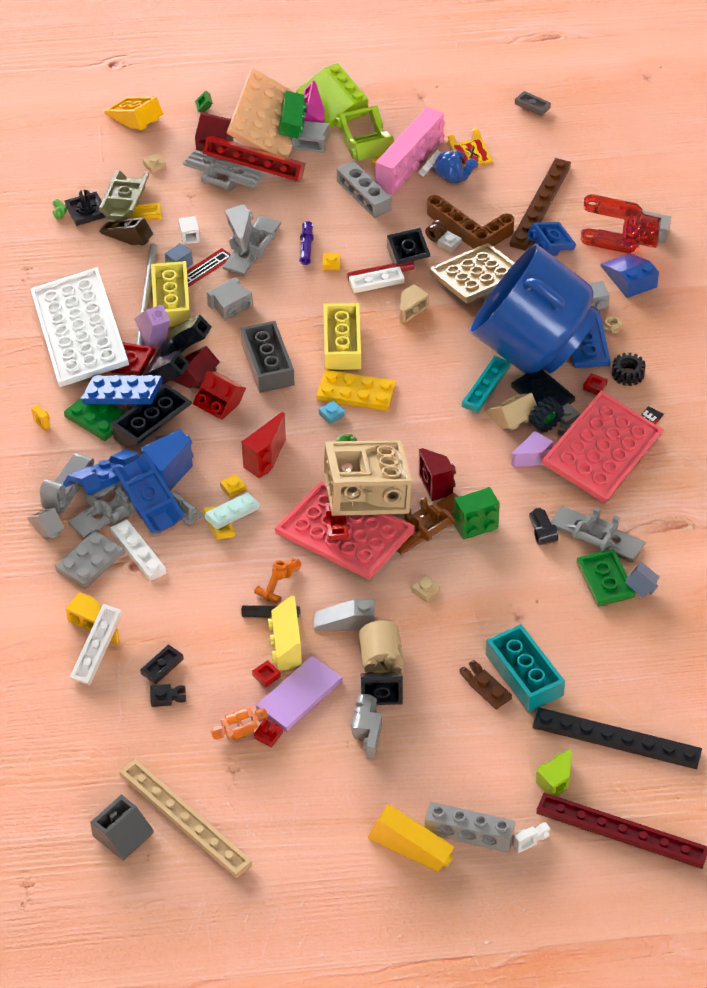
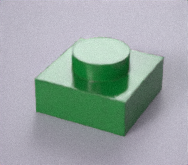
M206 90L195 101L198 112H205L213 104L211 94Z

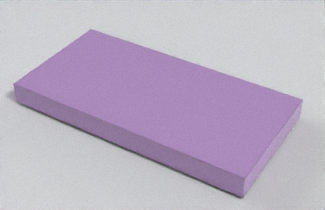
M311 656L256 705V710L266 709L267 718L287 732L342 682V676Z

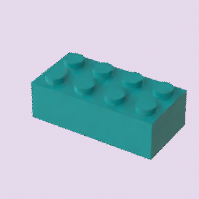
M522 624L486 640V656L528 712L564 696L565 680Z

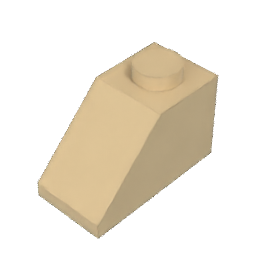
M415 284L401 292L402 324L429 308V294Z

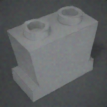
M302 122L305 123L303 133H299L298 139L292 138V149L325 153L326 142L330 137L329 123Z
M236 277L207 292L208 306L211 309L215 308L224 321L253 305L252 292L241 286L240 281Z

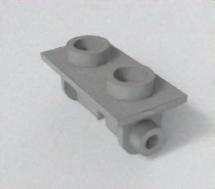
M170 491L185 515L182 520L190 526L203 516L197 507L191 505L178 492Z

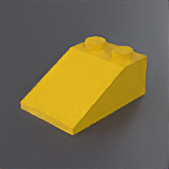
M126 97L104 111L106 115L128 128L138 130L147 128L149 123L158 121V118L164 115L157 97Z

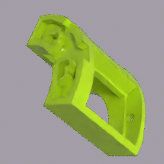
M378 105L341 113L335 119L336 126L341 130L352 159L361 161L382 156L394 143L393 136L382 129L383 122ZM369 112L375 133L352 137L345 118Z

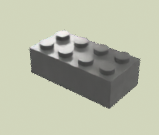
M276 321L240 328L241 343L259 393L295 385L294 368Z

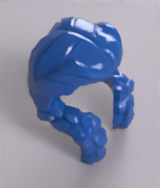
M451 150L450 152H443L438 155L435 161V171L439 177L444 178L450 183H460L461 181H466L475 167L478 168L479 164L473 158L466 160L463 171L460 158H465L464 153Z

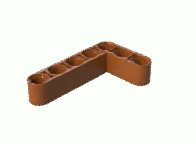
M431 195L427 199V215L433 220L442 221L448 231L461 237L462 241L473 249L486 243L494 247L514 233L515 219L511 214H502L486 225L480 226L442 197Z

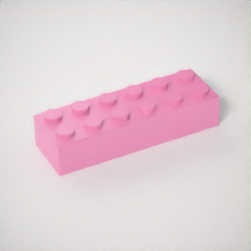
M426 107L375 162L376 183L385 192L393 195L399 190L402 184L409 180L411 174L418 170L420 164L426 161L430 153L435 151L439 143L443 142L445 138L444 113Z

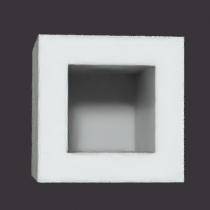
M196 217L179 218V231L183 245L199 243V228Z

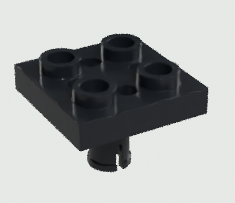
M84 189V195L81 190L78 197L64 200L65 206L76 226L106 218L99 210L102 200L97 191L90 193Z

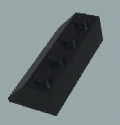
M164 384L159 388L152 404H137L112 423L113 437L126 448L138 445L189 407L192 401L169 385Z

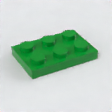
M81 398L64 411L66 418L103 441L108 440L113 435L112 423L125 414L124 411L112 404H83Z
M614 549L577 557L578 567L598 607L635 598L636 592L625 583L628 576Z

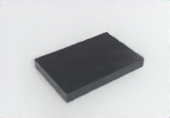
M543 369L533 374H525L511 383V388L520 395L532 393L537 405L539 401L542 402L547 397L554 398L561 406L575 402V396Z

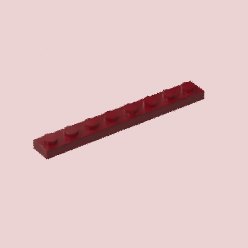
M545 792L537 807L536 814L700 869H703L707 859V846Z

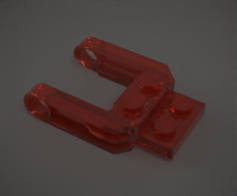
M594 194L587 195L584 198L583 207L587 212L624 219L625 221L622 234L602 229H583L581 231L582 243L627 254L638 250L639 245L657 248L661 226L660 217L644 214L642 212L643 209L637 203ZM589 202H595L596 204H595V205H591V204H588V203H589Z

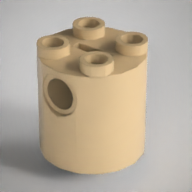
M379 620L362 627L359 632L364 671L366 673H403L404 659L398 626L390 621Z

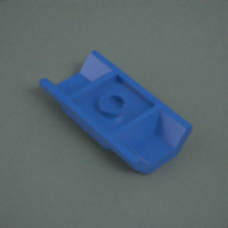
M128 450L120 451L111 455L109 460L100 461L95 466L82 468L69 474L63 485L68 487L79 483L86 495H91L120 482L113 468L116 466L123 467L137 460L139 455Z
M147 452L123 467L116 466L113 468L114 473L122 484L123 490L151 534H158L176 525L185 517Z

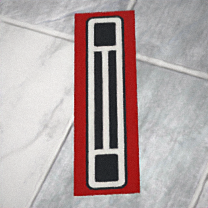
M221 248L187 270L188 288L225 264L231 254Z

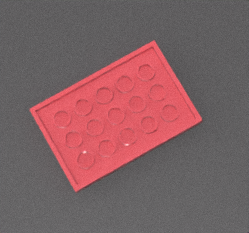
M601 390L546 454L541 463L605 504L662 435L664 429Z
M322 481L275 527L276 534L368 580L374 576L415 531V525L392 514L346 515L349 539L329 541L325 503H329L325 482Z

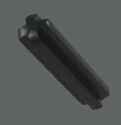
M243 605L241 615L242 617H272L271 611L277 606ZM296 606L297 618H299L301 610L300 606Z

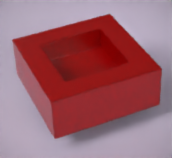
M591 373L583 384V390L598 395L607 386L608 379Z
M267 660L252 670V676L266 688L281 678V672Z

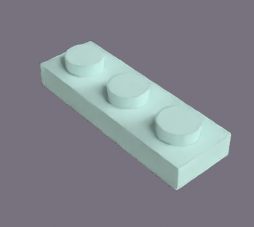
M247 492L206 512L204 518L218 530L258 510L260 503Z

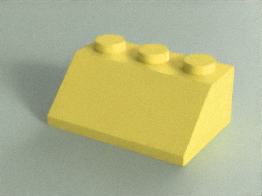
M290 596L271 611L272 619H268L269 631H273V635H270L271 647H275V651H272V661L277 663L279 671L297 669L302 665L295 596Z

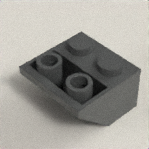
M122 794L90 822L93 837L123 861L154 833V830L137 806Z

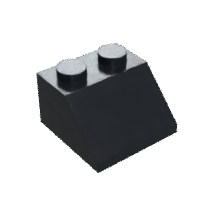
M421 228L387 235V250L391 261L398 265L430 257Z
M402 672L361 673V694L375 697L377 705L403 704Z

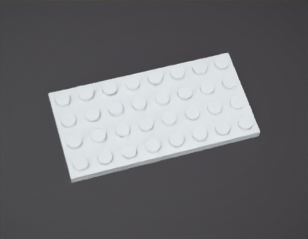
M98 267L31 288L59 387L129 365Z

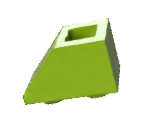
M570 749L564 753L557 754L552 761L542 764L537 769L536 783L545 793L558 796L569 788L572 751Z

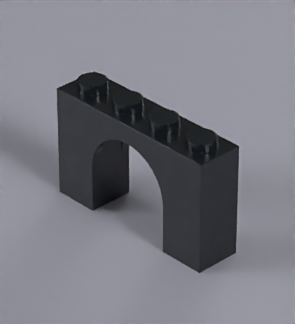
M197 315L173 327L143 376H161L162 384L182 376L189 362L181 353L189 346L205 339L212 326L201 315Z

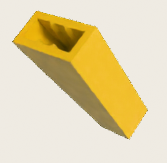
M390 804L386 806L367 837L437 872L440 871L442 866L447 868L454 857L451 855L454 846Z

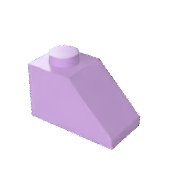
M534 431L512 452V466L542 465L543 458L553 447V441Z

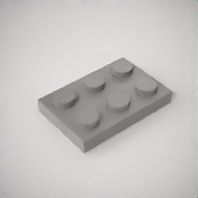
M94 530L62 559L55 568L58 573L86 589L124 554V548Z

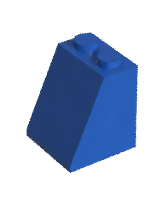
M181 429L141 448L142 454L147 452L170 491L193 466L192 440Z

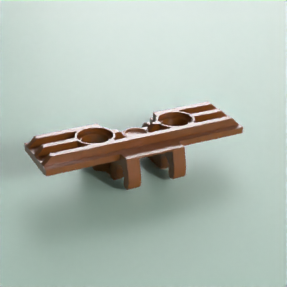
M453 492L438 503L430 505L427 503V498L424 497L420 500V510L411 514L410 509L409 514H404L405 520L415 525L417 533L414 536H410L397 552L402 555L422 541H430L432 536L447 526L454 525L456 523L454 518V498L459 496Z

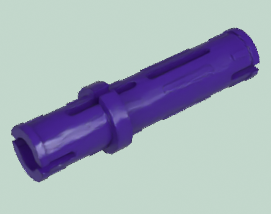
M305 221L302 224V233L300 234L301 251L299 262L302 265H308L311 262V244L314 235L312 233L313 224L310 221Z

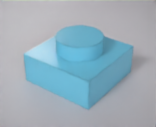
M332 401L319 409V415L332 424L345 416V410Z

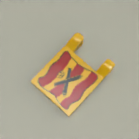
M479 128L472 129L473 140L457 143L454 134L447 135V144L451 147L452 151L464 153L465 158H460L463 169L466 160L472 158L477 160L479 165L493 162L483 142Z

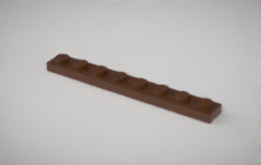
M554 159L511 238L510 247L527 250L531 242L528 239V231L533 223L542 222L571 167L570 161Z

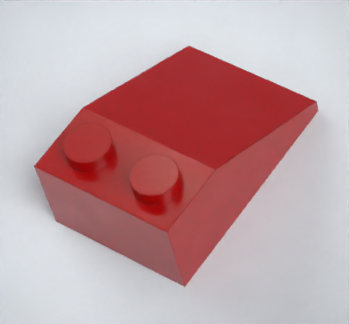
M284 412L279 413L241 441L243 467L257 478H261L273 469L286 440Z

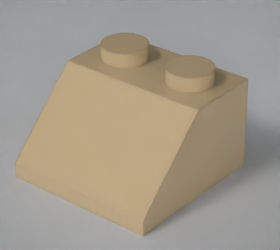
M532 393L515 395L486 409V413L501 429L509 428L511 431L520 427V423L529 422L530 412L534 410L533 407L537 406Z

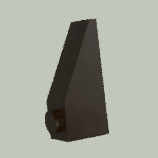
M144 217L108 221L99 230L103 235L130 245H145L153 235Z

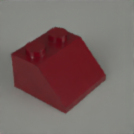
M202 112L195 134L196 150H204L206 138L209 136L234 142L233 137L227 134L231 119Z
M204 346L184 357L189 362L188 367L182 376L171 381L189 389L196 386L200 387L206 372H215L217 370L215 367L220 361L207 346Z
M424 448L419 449V477L431 501L439 500L452 494L453 488L456 487L454 479L456 469L454 464L450 463L447 456Z

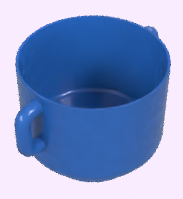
M534 244L518 258L495 286L477 313L471 325L470 333L524 373L533 374L542 369L552 373L577 349L597 317L598 309L592 305L593 289L579 275L538 244Z

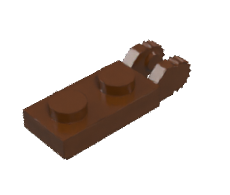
M472 660L469 662L470 668L477 674L475 676L466 667L460 668L459 671L463 678L496 710L512 699V694L485 669L483 670L477 661Z

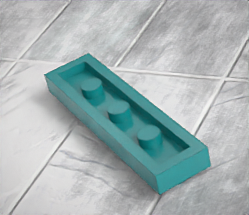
M494 356L462 401V407L479 413L511 367V363L503 358Z

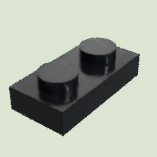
M168 644L140 669L141 675L156 685L184 660L183 654Z

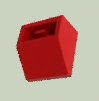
M207 371L193 401V405L223 420L240 404L246 387L218 372Z

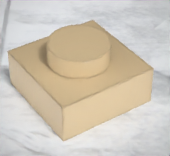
M157 153L143 159V165L151 173L166 167V162Z
M426 575L412 586V592L426 602L440 591V585Z

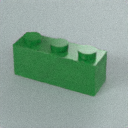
M285 90L281 106L279 135L298 139L299 133H303L305 123L302 122L305 119L307 102H304L305 95Z

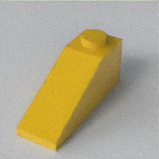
M79 592L65 608L67 620L91 631L101 606L92 596ZM117 627L111 638V641L116 644L120 641Z

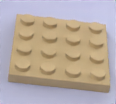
M486 243L429 268L430 275L465 303H470L478 298L489 295L514 262L492 245Z

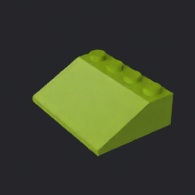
M339 63L323 68L296 90V93L303 94L304 89L313 80L316 82L325 110L324 123H329V128L336 126L335 119L338 114L368 108V98ZM368 113L346 117L345 119L347 122L368 115Z

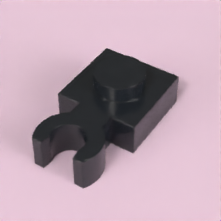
M171 684L150 685L151 707L171 706L173 700L179 703L186 702V694L179 695L180 693H186L185 686L179 685L171 689Z

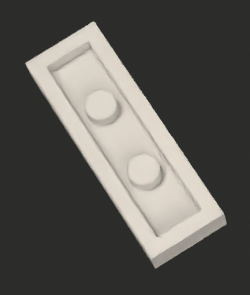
M394 267L350 276L349 283L353 293H359L404 283V276L400 267Z

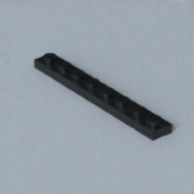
M538 707L533 722L534 729L696 770L702 753V748L540 707Z

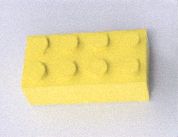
M186 261L151 264L153 308L164 305L170 320L169 327H175L191 319Z
M359 303L323 304L325 370L361 369Z

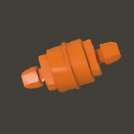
M244 707L233 710V712L225 715V719L220 720L222 727L219 725L211 730L213 739L223 738L226 734L228 740L232 738L237 740L254 733V729L258 728L257 721L261 722L268 717L266 709L255 710V713H253L251 708L245 709ZM251 718L250 722L242 725V720ZM237 723L238 727L228 730V726Z

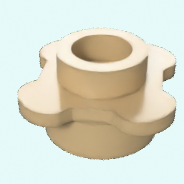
M610 316L606 318L605 324L602 325L604 330L616 334L623 324L617 317Z

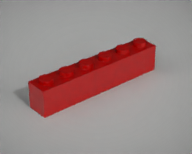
M215 136L206 138L203 154L294 181L302 180L306 163Z

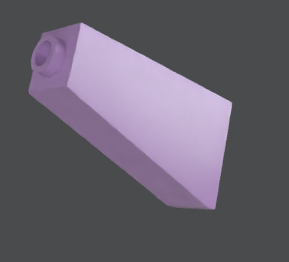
M164 305L147 309L134 319L145 346L154 347L155 349L161 347L166 340L170 320Z

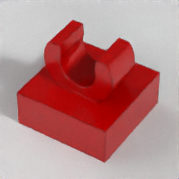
M264 719L254 733V739L272 748L283 734V728Z

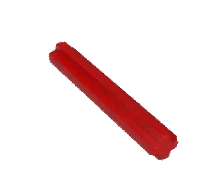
M414 261L398 265L392 263L351 271L347 273V279L349 281L350 276L394 267H400L402 272L415 269Z

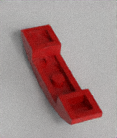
M325 503L328 540L349 539L346 515L332 516L330 504Z

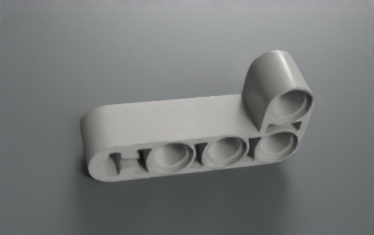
M74 453L54 482L45 479L40 487L42 507L44 509L55 508L57 513L62 514L81 488L79 483L65 487L63 482L69 474L82 468L94 466V459Z

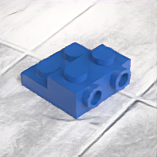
M560 222L533 223L528 231V239L538 244L552 256H558L560 251L574 250L576 247V243Z

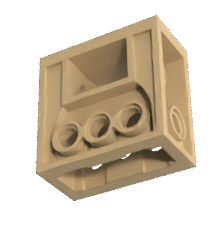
M401 440L325 442L323 475L332 516L409 514L412 480ZM345 463L352 464V467H350L349 469H343L342 465ZM350 487L358 488L354 493L347 492V489Z

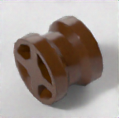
M435 220L432 222V225L425 229L427 237L434 242L438 241L447 232L446 225L440 220Z

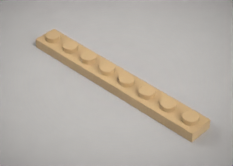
M133 760L120 771V776L236 879L252 866L251 859L139 761Z

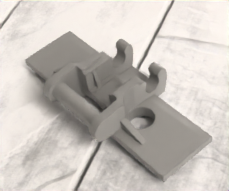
M194 151L183 162L184 166L204 172L201 178L202 183H210L225 188L226 191H231L235 183L255 188L265 177V174L261 171L209 156L199 151ZM220 174H224L227 176V182L216 178Z
M259 216L252 225L246 252H242L236 238L232 236L229 242L234 252L223 265V269L245 275L256 258L264 255V250L271 240L276 238L275 232L281 225V222ZM241 255H248V257H246V258H242V257H240V256H241Z
M117 482L92 495H86V501L91 507L70 519L68 524L85 539L94 530L97 531L110 522L115 525L136 512L131 501L128 500L129 498L123 490L122 484ZM112 490H115V498L112 501L106 503L103 499H100ZM96 514L103 515V517L100 519L93 518V516Z
M562 506L551 520V524H554L557 529L571 534L572 538H579L600 547L602 551L614 549L618 556L632 562L645 545V541L617 530L620 517L614 515L612 523L600 519L601 509L597 507L594 508L593 515L585 516ZM611 539H617L620 542L616 544Z

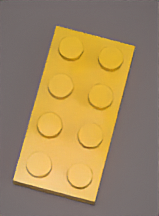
M325 370L316 397L317 401H334L337 404L389 411L396 387V380Z

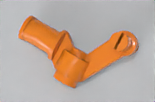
M292 558L287 563L282 560L275 561L272 576L266 590L257 586L254 593L262 596L265 601L270 600L279 604L282 597L273 593L278 580L290 578L293 572L301 568V561L299 559L296 560V558Z

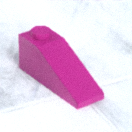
M313 80L303 92V95H305L304 102H307L304 121L324 123L325 110L317 84Z

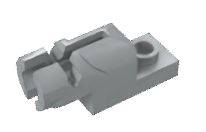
M359 694L356 701L357 706L354 709L351 730L355 739L364 741L363 750H366L367 759L375 760L382 729V714L376 712L377 699L368 694Z

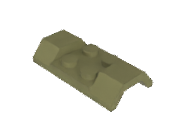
M116 170L99 210L109 220L128 219L135 207L138 206L145 190L149 172H145L139 179L128 178L120 170Z

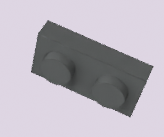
M523 91L515 98V105L540 116L544 115L551 108L550 102L526 91Z

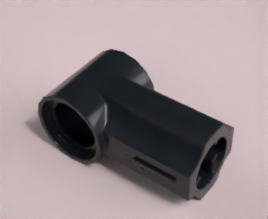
M536 508L529 513L538 545L558 541L557 528L554 524H551L545 510Z

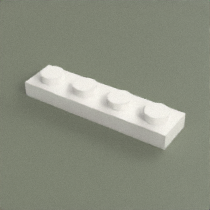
M127 519L110 527L113 536L149 582L167 574L166 567Z
M106 604L102 605L70 675L72 680L91 685L121 619L122 610Z

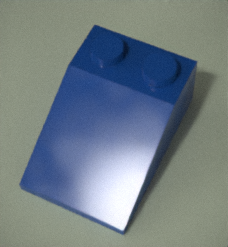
M629 253L601 263L603 270L626 298L657 288L659 271L649 260Z

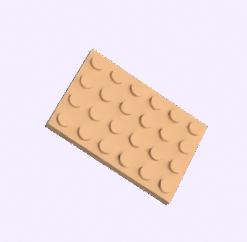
M252 68L245 82L227 134L249 147L288 158L293 146L292 137L279 135L278 133L285 90L293 91Z

